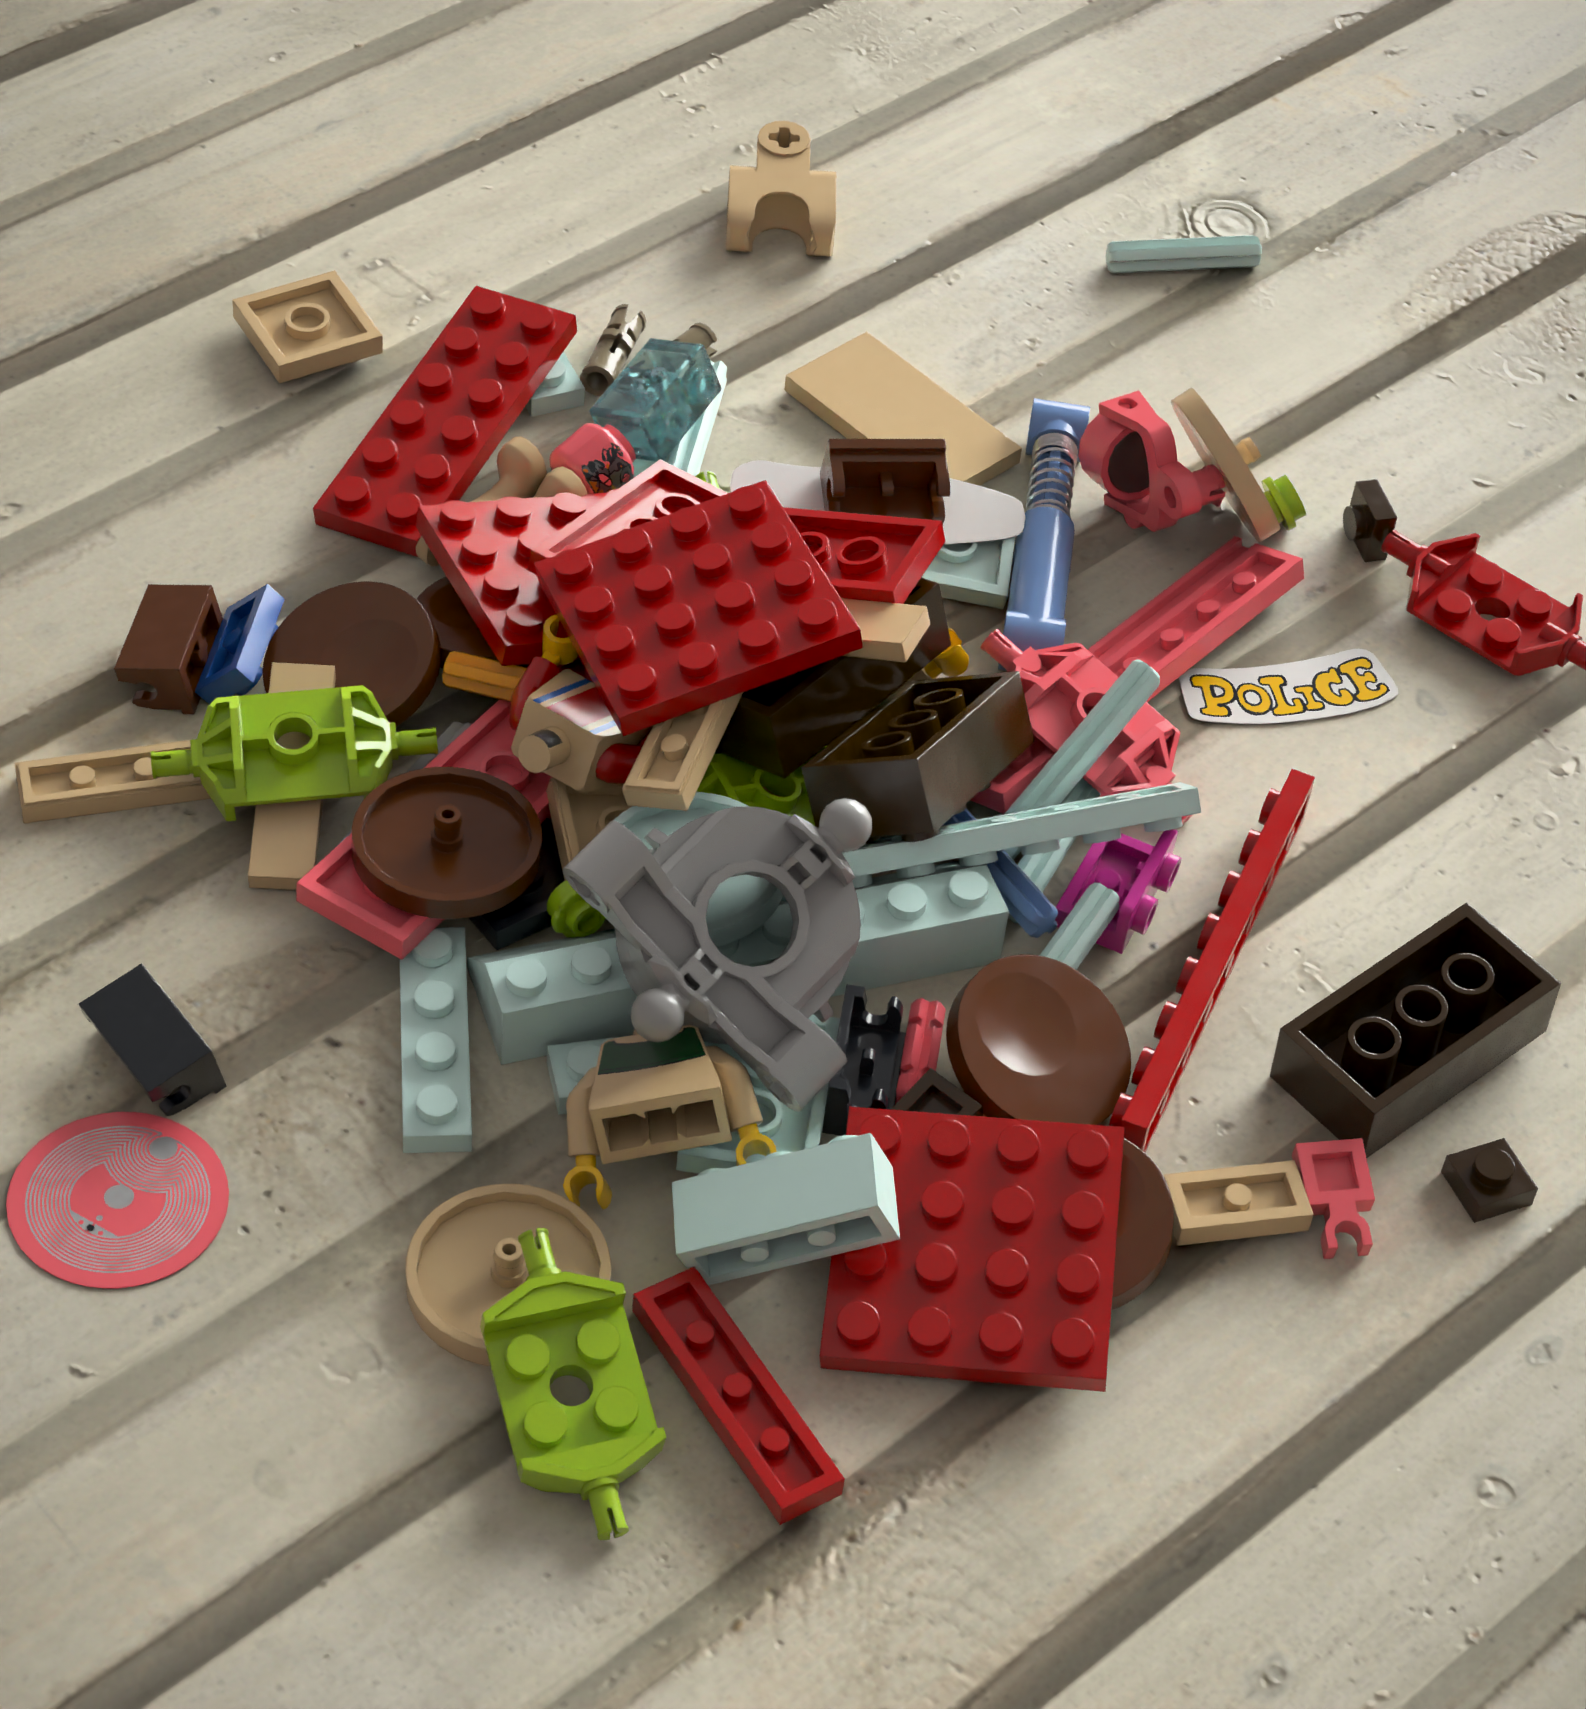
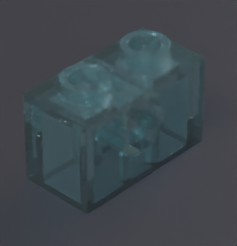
M650 338L592 406L589 412L595 424L602 427L608 424L617 428L630 442L635 451L636 459L654 462L658 460L664 461L721 392L722 387L704 345Z

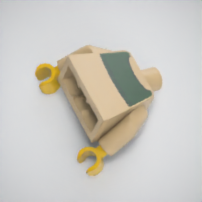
M692 1025L682 1026L676 1036L664 1042L648 1041L640 1036L635 1029L633 1035L608 1039L601 1044L597 1066L587 1071L569 1093L566 1101L568 1156L575 1158L576 1167L571 1169L565 1176L563 1188L568 1199L579 1207L580 1191L583 1187L592 1183L597 1184L595 1189L596 1198L602 1210L606 1209L611 1203V1187L596 1168V1157L598 1156L601 1157L602 1164L669 1153L732 1141L731 1132L738 1131L740 1138L736 1148V1166L746 1164L745 1160L753 1154L767 1156L777 1152L773 1140L759 1132L757 1125L763 1123V1118L746 1067L718 1046H705L698 1027Z

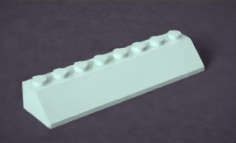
M959 861L935 865V872L928 875L898 878L897 873L873 877L872 884L855 888L860 908V939L856 952L850 959L845 975L831 997L845 994L846 984L862 986L867 990L984 966L1000 959L1009 910L987 864L964 867L959 865ZM780 901L774 913L763 925L737 941L717 947L719 952L734 963L751 967L766 965L778 958L790 941L793 920L789 903L787 901ZM615 928L594 932L585 937L563 938L467 957V968L501 1065L547 1056V1046L633 1035L635 1028L632 1025L630 1014L632 1004L637 996L630 987L619 960Z

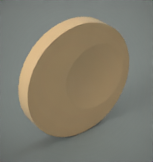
M1189 388L1172 399L1171 404L1176 416L1205 466L1215 465L1222 474L1225 487L1221 489L1225 492V498L1248 531L1259 543L1280 530L1278 520L1258 482L1247 466L1250 463L1256 462L1261 457L1252 439L1247 437L1242 439L1237 445H1234L1208 405L1193 388Z
M494 1184L462 1192L435 1208L422 1221L411 1239L406 1257V1294L411 1312L421 1329L437 1345L461 1359L490 1366L480 1328L482 1314L526 1282L529 1276L518 1236L532 1229L533 1237L535 1238L537 1236L536 1228H545L549 1233L548 1237L556 1267L561 1269V1272L566 1271L611 1281V1258L601 1230L594 1220L575 1203L543 1188L522 1184Z

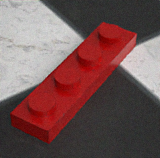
M695 1266L633 1294V1313L779 1525L842 1495L845 1478Z

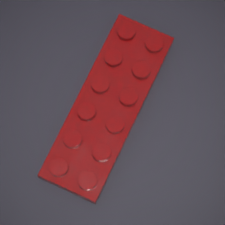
M475 286L313 507L316 525L418 557L416 545L421 538V534L415 526L418 507L443 504L447 501H459L577 333L576 315Z

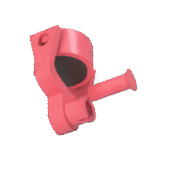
M1139 390L1099 403V414L1087 425L1080 439L1078 456L1083 471L1108 492L1104 494V504L1124 514V519L1129 527L1136 529L1146 526L1150 531L1156 532L1174 526L1180 518L1200 512L1204 505L1210 503L1216 507L1221 505L1225 497V492L1221 488L1225 487V483L1219 469L1215 465L1210 464L1202 469L1191 472L1178 462L1175 440L1170 426L1156 414Z

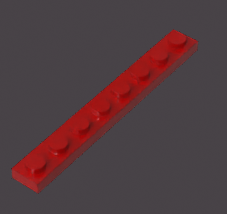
M1291 769L1281 791L1273 788L1269 790L1258 823L1263 824L1264 827L1261 832L1254 829L1249 831L1238 864L1243 865L1244 868L1241 873L1232 870L1229 872L1218 901V906L1224 909L1220 916L1210 913L1202 928L1197 949L1202 950L1203 953L1200 959L1189 956L1183 966L1175 991L1182 996L1178 1004L1167 1000L1154 1031V1038L1160 1039L1156 1049L1145 1046L1139 1056L1131 1080L1132 1084L1137 1085L1136 1091L1133 1096L1122 1093L1116 1103L1109 1126L1125 1127L1124 1138L1135 1144L1145 1153L1303 823L1315 776Z

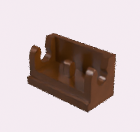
M829 439L820 470L825 511L940 520L943 525L945 520L943 497L950 496V478L945 439Z
M148 584L114 667L118 681L132 684L144 682L152 685L157 690L155 692L146 690L136 691L132 700L133 704L150 709L181 710L182 714H195L201 699L195 693V689L223 620L212 585Z

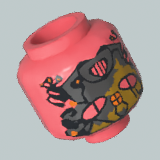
M587 423L556 447L550 454L549 460L551 470L562 466L572 470L581 479L587 493L592 494L606 493L610 490L618 489L633 479L634 466L632 462L636 460V454L630 442L617 428L608 424L602 427L598 424Z

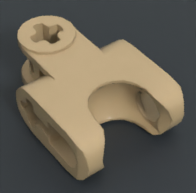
M774 121L766 124L760 129L758 134L757 166L730 165L726 250L750 252L752 251L753 241L758 234L770 229H783L801 237L806 246V255L833 256L837 176L836 172L810 170L811 138L809 132L803 126L790 121Z

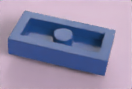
M268 584L226 609L195 689V693L209 705L218 697H230L234 694L238 696L245 695L258 683L262 676L263 668L260 665L265 651L278 629L276 622L285 600Z

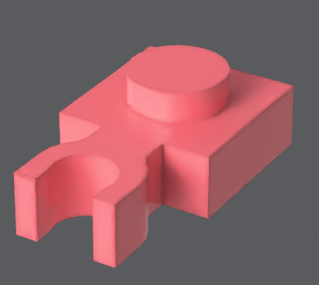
M1363 1139L1296 1143L1291 1156L1292 1160L1296 1162L1314 1214L1313 1216L1324 1215L1325 1227L1320 1238L1323 1258H1334L1338 1249L1335 1234L1340 1232L1347 1233L1355 1239L1358 1256H1367L1373 1245L1370 1228L1366 1220L1358 1212L1370 1211L1375 1201Z

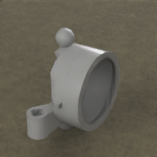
M847 798L834 800L823 810L819 828L795 814L789 816L775 810L760 807H731L697 818L669 836L656 828L652 829L644 837L652 846L650 850L624 825L617 821H611L563 868L562 872L572 888L615 927L619 960L625 977L637 996L632 1004L630 1015L632 1025L640 1036L648 1041L664 1042L676 1036L682 1026L692 1025L698 1027L704 1042L728 1044L756 1072L761 1082L779 1101L797 1112H800L847 1063L846 1055L839 1045L823 1029L808 1018L814 1014L823 1023L833 1015L834 1012L828 1000L841 983L860 939V908L852 881L855 876L842 852L855 851L865 845L872 831V817L866 806L856 800ZM746 874L764 878L777 887L789 903L793 920L790 941L782 954L769 964L755 967L734 963L720 953L709 937L706 922L709 899L718 885L730 877Z

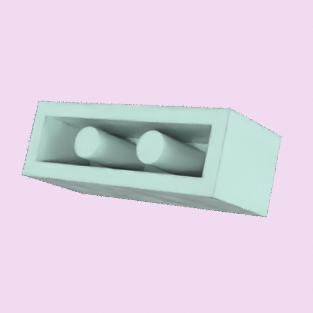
M871 1133L859 1136L843 1135L832 1139L827 1144L795 1152H774L765 1156L762 1160L730 1168H710L700 1172L697 1176L672 1182L676 1255L687 1269L695 1266L708 1285L900 1239L893 1167Z

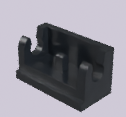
M142 963L79 1003L84 1016L94 1025L130 1071L151 1102L169 1095L174 1089L182 1086L177 1093L166 1097L159 1104L160 1109L166 1116L174 1115L190 1107L211 1092L216 1094L227 1087L212 1050Z
M846 984L836 1043L846 1055L847 1063L829 1081L822 1133L839 1136L846 1135L849 1107L890 1110L895 1105L896 1089L906 1036L905 1032H900L903 1005L897 997L892 996L889 1000L886 1014L874 1015L866 1011L867 996L865 987Z

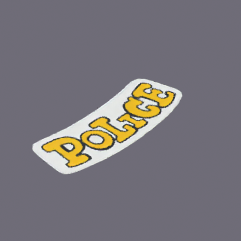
M1359 648L1277 665L1231 669L1190 668L1179 677L1183 698L1190 717L1195 720L1214 723L1274 724L1327 718L1376 707L1398 695L1396 684L1377 657L1370 651Z

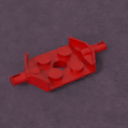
M1392 530L1386 536L1381 551L1388 553L1409 566L1406 574L1411 578L1406 605L1407 612L1515 676H1521L1554 665L1563 667L1569 661L1586 671V643L1578 635L1583 603L1582 594L1577 593L1575 595L1573 604L1570 607L1564 605L1547 593L1477 554L1476 550L1481 537L1477 533L1433 542L1430 546H1420L1398 533L1397 530ZM1488 614L1497 618H1494L1489 621L1482 618L1480 615Z

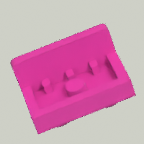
M1174 829L1163 831L1155 847L1122 833V837L1119 839L1093 843L1056 905L1058 915L1055 919L1057 928L1064 922L1089 885L1101 883L1118 894L1119 910L1098 938L1096 944L1122 954L1134 931L1144 935L1148 930L1158 905V899L1154 898L1157 890L1159 889L1167 893L1176 878L1182 860L1181 857L1173 854L1178 831Z

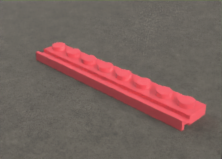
M1234 536L1087 650L1118 677H1120L1132 661L1137 659L1152 667L1160 676V684L1146 701L1148 702L1303 580V558L1257 543L1248 548L1242 546V538ZM1094 707L1083 709L1084 712L1088 715ZM1033 734L1034 742L990 781L991 786L988 789L978 792L971 801L1005 814L1055 753Z

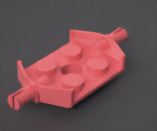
M996 629L981 645V649L1005 668L1006 672L1019 671L1032 732L1054 753L1058 751L1087 716L1083 708L1094 707L1119 678L1082 644L1076 642L1034 650L1030 646L1022 652L999 629ZM1145 702L1082 778L1100 793L1099 797L1171 784L1176 776L1172 772V767L1180 738V731L1151 705ZM1192 815L1182 816V823L1187 822Z

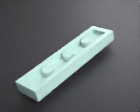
M465 927L435 928L404 959H400L403 1153L472 1152Z

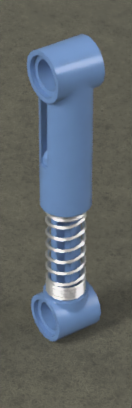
M1036 398L1033 400L1025 453L1032 455L1031 471L1029 473L1030 481L1028 483L1027 502L1025 505L1026 517L1023 532L1015 537L1010 592L1003 628V635L1022 652L1030 646L1034 650L1064 644L1066 619H1064L1075 534L1074 523L1070 518L1071 499L1073 497L1072 489L1074 487L1076 463L1080 462L1078 456L1080 439L1089 422L1090 406ZM998 663V670L1007 671Z

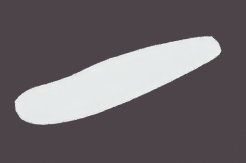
M756 460L741 464L732 472L731 492L738 488L766 480L783 507L825 511L820 480L821 467ZM950 478V496L943 497L945 506L943 530L946 541L944 545L1003 540L1018 536L1023 532L1026 516L1021 501L993 489Z

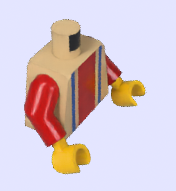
M557 615L550 616L545 621L543 627L542 657H533L511 696L509 722L510 727L516 732L511 750L514 756L519 758L522 766L533 773L544 772L576 791L587 793L625 784L652 726L622 736L595 684L570 669L560 671L558 665L573 662L578 657V653L569 637H556L559 628V618Z

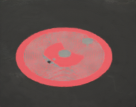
M102 1113L88 1116L60 1127L40 1140L26 1154L10 1181L6 1201L7 1218L12 1235L20 1249L31 1261L49 1274L61 1280L86 1287L102 1289L128 1288L163 1279L176 1273L198 1258L212 1243L222 1227L228 1208L229 1188L224 1167L214 1150L204 1139L184 1125L148 1113Z

